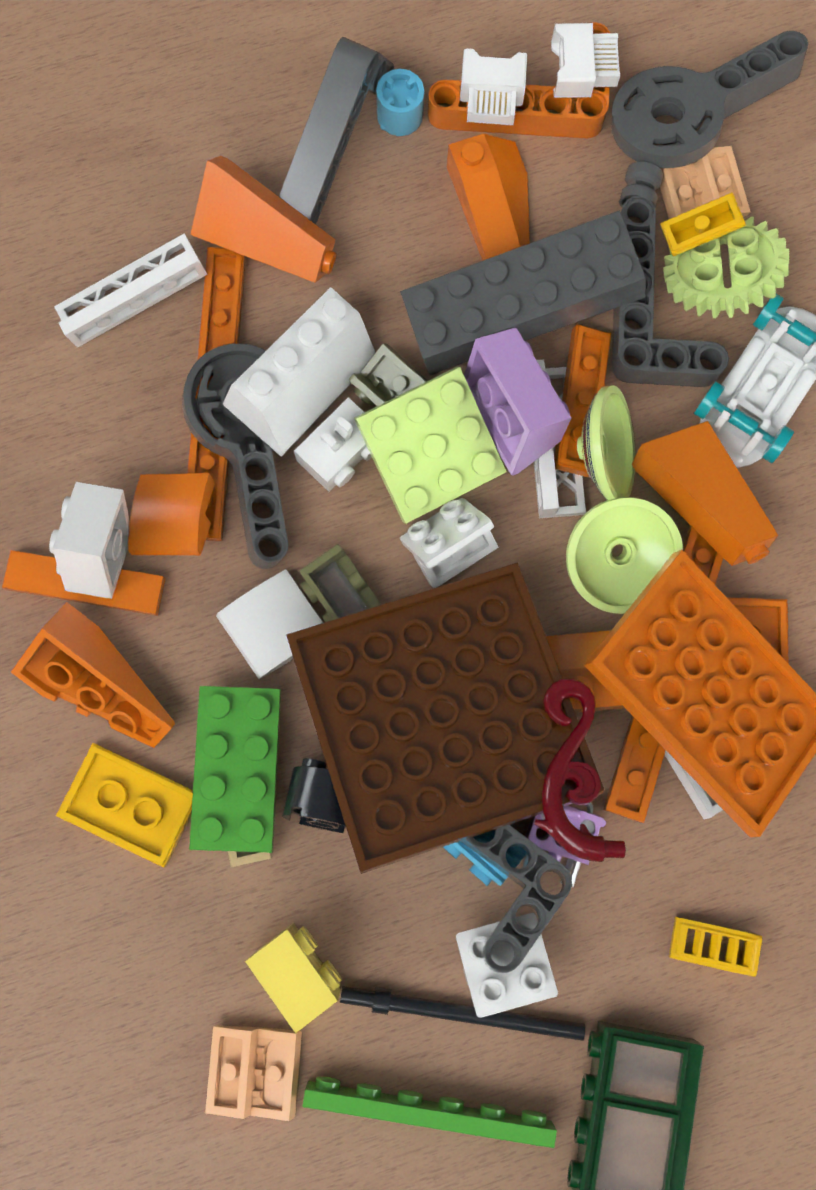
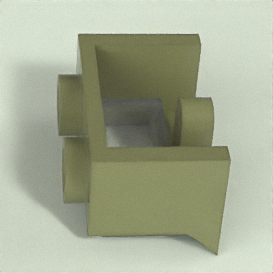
M339 544L299 571L305 579L300 585L313 603L319 600L326 609L327 613L322 616L325 622L382 605Z

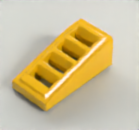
M675 917L668 957L756 977L762 936L751 932ZM688 928L695 929L691 953L684 952ZM705 932L711 933L708 957L702 956ZM722 936L729 937L725 960L719 959ZM744 940L741 964L736 963L739 942Z

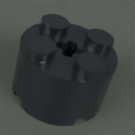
M304 758L302 766L293 768L282 817L290 821L291 814L293 813L301 816L299 822L301 825L344 833L346 825L329 771L326 769L327 764L320 760Z

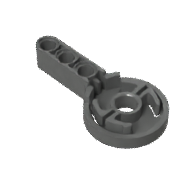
M797 31L782 32L706 73H699L682 67L663 66L636 74L622 85L613 102L611 129L617 145L633 160L652 163L659 168H677L698 161L716 145L725 118L795 81L800 76L808 48L807 38ZM633 97L624 109V106L628 103L629 99ZM662 115H669L675 117L678 122L664 124L658 122L656 118ZM705 116H710V117H706V118H705L704 123L702 124V126L700 127V129L696 132L695 130L701 125V123H702L704 117H705Z
M227 344L205 353L191 368L183 389V414L187 426L194 437L204 447L213 453L225 457L232 464L249 558L255 566L261 569H270L275 567L288 551V539L273 460V449L223 405L231 385L266 350L249 344ZM211 375H212L213 377L211 378L210 383H209V385H208V389H207V383H208V381H209V379H210V377H211ZM199 386L197 399H195L196 391ZM199 417L202 418L204 424H205V425L207 426V428L211 431V434H210L209 431L205 428V426L202 424V422H201V420H200ZM248 466L259 467L264 473V479L260 481L250 479L245 472V468ZM255 503L265 504L270 509L271 517L266 519L258 518L252 511V505ZM262 540L273 542L277 547V555L274 557L263 555L259 550L258 543Z

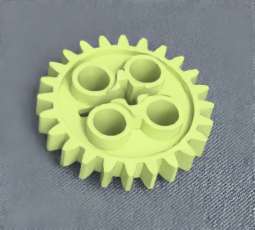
M751 216L745 221V227L674 257L670 251V255L664 257L665 267H663L667 292L673 293L675 303L683 301L685 311L696 306L698 316L704 314L707 309L712 310L713 318H717L720 311L726 310L729 318H732L734 310L737 308L748 314L749 304L753 303L758 307H763V296L774 299L776 297V288L784 287V277L789 276V249L786 248V239L779 238L777 228L768 231L766 221L754 226V217ZM722 244H727L731 288L724 287L720 249Z

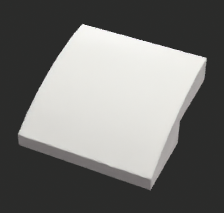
M286 569L248 591L216 615L259 680L293 659L286 634L323 623Z

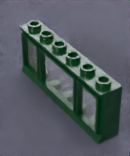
M598 1021L597 1031H591L588 1039L587 1055L592 1057L590 1074L584 1073L581 1083V1099L586 1100L583 1117L578 1116L575 1123L574 1142L578 1143L579 1147L577 1160H571L569 1163L567 1174L568 1187H571L572 1190H684L704 1051L702 1044L691 1038Z

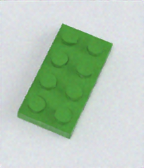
M200 686L189 850L273 852L281 689Z

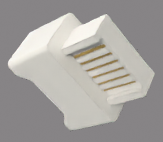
M593 23L555 24L551 40V50L559 56L560 70L557 72V83L553 90L554 98L591 97L594 87H617L620 79L618 33L593 34Z
M464 49L460 101L468 102L467 122L513 125L515 106L523 105L527 53L518 52L509 59L481 57L474 49Z

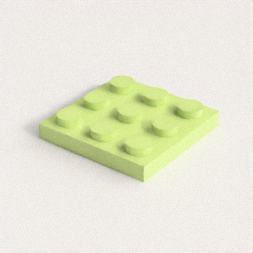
M455 367L354 418L400 518L405 524L507 472L461 367Z

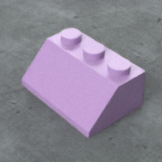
M517 328L475 339L464 376L500 457L511 476L516 475L562 440L571 420L570 412L566 403L560 400L552 387L549 375L541 369L533 356L530 344L524 341Z

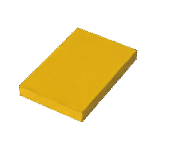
M92 743L56 816L164 868L167 866L191 817L193 789L96 743Z

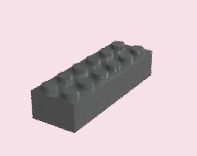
M619 210L400 292L429 375L468 362L475 339L517 328L524 341L645 298L646 277Z

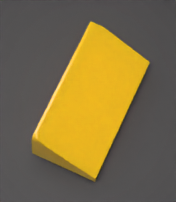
M733 192L661 222L660 225L665 241L674 257L745 227L746 223Z

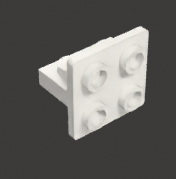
M464 498L447 502L441 507L440 512L427 520L416 522L408 529L407 533L400 537L402 544L413 554L428 583L433 588L442 585L499 548L490 531L494 528L492 520Z
M534 913L516 917L517 924L525 930L534 929L538 923ZM499 922L460 932L456 935L466 982L469 985L475 1012L479 1018L550 999L558 995L542 935L538 937L520 965L508 973H497L490 970L483 959L485 942ZM499 940L492 945L490 955L496 964L506 966L512 962L514 950L508 942Z

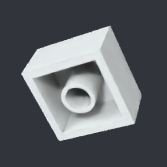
M76 482L71 497L66 496L63 501L61 510L62 522L59 530L54 529L51 534L50 553H53L57 563L56 572L58 575H61L65 591L112 599L128 550L130 520L124 491L122 489Z

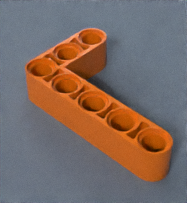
M592 22L593 34L610 33L605 25ZM439 80L429 90L427 114L431 125L442 130L587 139L597 136L602 130L609 107L610 87H594L591 97L554 98L553 90L556 86L526 85L523 105L515 106L523 111H515L513 125L467 122L468 102L460 101L461 80ZM440 103H446V104H449L450 106H448V107H443V106H440V105H438V104H440ZM547 110H555V111H557V112H559V113L554 114V113H550V112L547 111ZM584 112L593 113L595 116H589Z

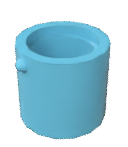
M391 70L385 73L378 81L376 89L377 119L382 130L391 135L405 136L416 131L422 123L424 86L418 75L410 70Z

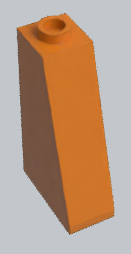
M220 155L207 161L190 235L314 283L326 274L329 275L337 257V253L333 252L336 239L228 158Z
M708 421L641 444L632 462L634 470L731 566L747 561L748 564H753L762 560L770 553L768 548L779 535Z

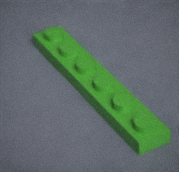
M316 1077V1082L308 1081L305 1088L302 1105L304 1108L555 1148L557 1130L552 1121L547 1120L546 1114L537 1111L523 1110L522 1116L505 1113L506 1108L499 1105L483 1103L480 1109L465 1107L463 1100L453 1097H440L439 1102L423 1100V1094L410 1090H399L397 1096L381 1093V1087L366 1083L357 1084V1089L340 1086V1080L330 1077Z

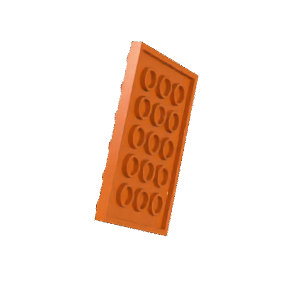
M683 550L677 551L669 557L584 664L749 837H761L816 754V693Z

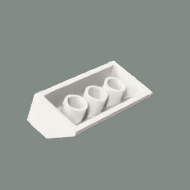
M330 287L231 385L223 405L282 457L351 384L349 378L352 374L360 373L376 353L360 313Z

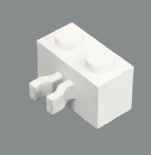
M349 397L294 450L296 461L329 492L336 485L339 488L344 486L354 475L355 470L353 468L363 458L366 461L372 458L354 420L355 417L365 412Z

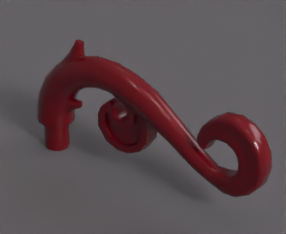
M572 678L560 679L552 683L545 692L543 699L545 712L556 724L563 727L568 726L572 723V718L567 717L563 713L561 703L565 698L572 697L580 701L583 715L550 762L542 790V811L545 819H536L534 823L554 838L568 853L580 859L603 862L604 858H624L626 853L624 841L604 840L603 836H593L584 824H581L580 830H578L565 814L561 796L565 780H572L576 783L574 790L566 792V797L576 805H588L598 797L601 786L600 778L593 767L587 763L571 762L593 722L596 707L595 696L590 688L581 681Z

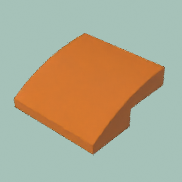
M209 473L141 474L130 515L129 553L131 555L201 556L211 522L205 515L215 485Z

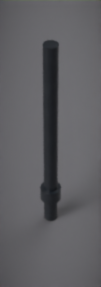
M342 986L340 1003L372 1008V1013L388 1015L389 1011L580 1041H583L585 1037V1024L505 1011L479 1018L473 1006L391 994L392 989L375 987V991Z

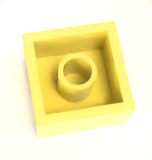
M292 923L255 951L245 962L293 1031L297 1033L338 1001L341 991L339 982L342 979L329 960L322 964L314 951L318 945L304 926L298 930L295 924Z

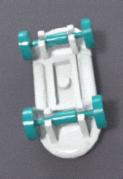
M777 293L774 299L770 298L752 324L758 330L723 383L720 384L715 381L693 413L700 418V423L709 422L737 468L752 465L762 458L772 464L778 458L794 434V430L786 425L816 380V315L797 307L778 309L784 298Z

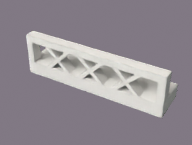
M184 233L59 303L54 308L61 319L59 325L64 335L75 346L80 347L208 274ZM182 248L185 249V252L169 260L170 255ZM145 269L151 270L137 278L138 273ZM113 287L119 288L104 297L105 292ZM81 305H82V306H86V307L83 308L82 310H80V311L76 312L75 314L69 316L68 313H69L70 311L76 309L77 307H79V306H81Z
M544 359L536 360L541 369L547 372L550 379L563 378L564 387L567 367L545 368ZM554 446L534 461L539 518L584 515L586 507L583 478L581 475L573 474L572 482L567 478L570 473L564 472L562 474L559 470L555 469ZM561 483L575 493L576 506L559 507L557 488Z

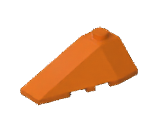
M483 133L448 144L447 170L482 261L530 244L528 173L516 143Z
M68 602L42 627L11 671L12 674L41 696L54 702L58 697L77 706V713L86 717L94 713L108 720L112 729L152 748H155L175 725L174 720L100 627Z

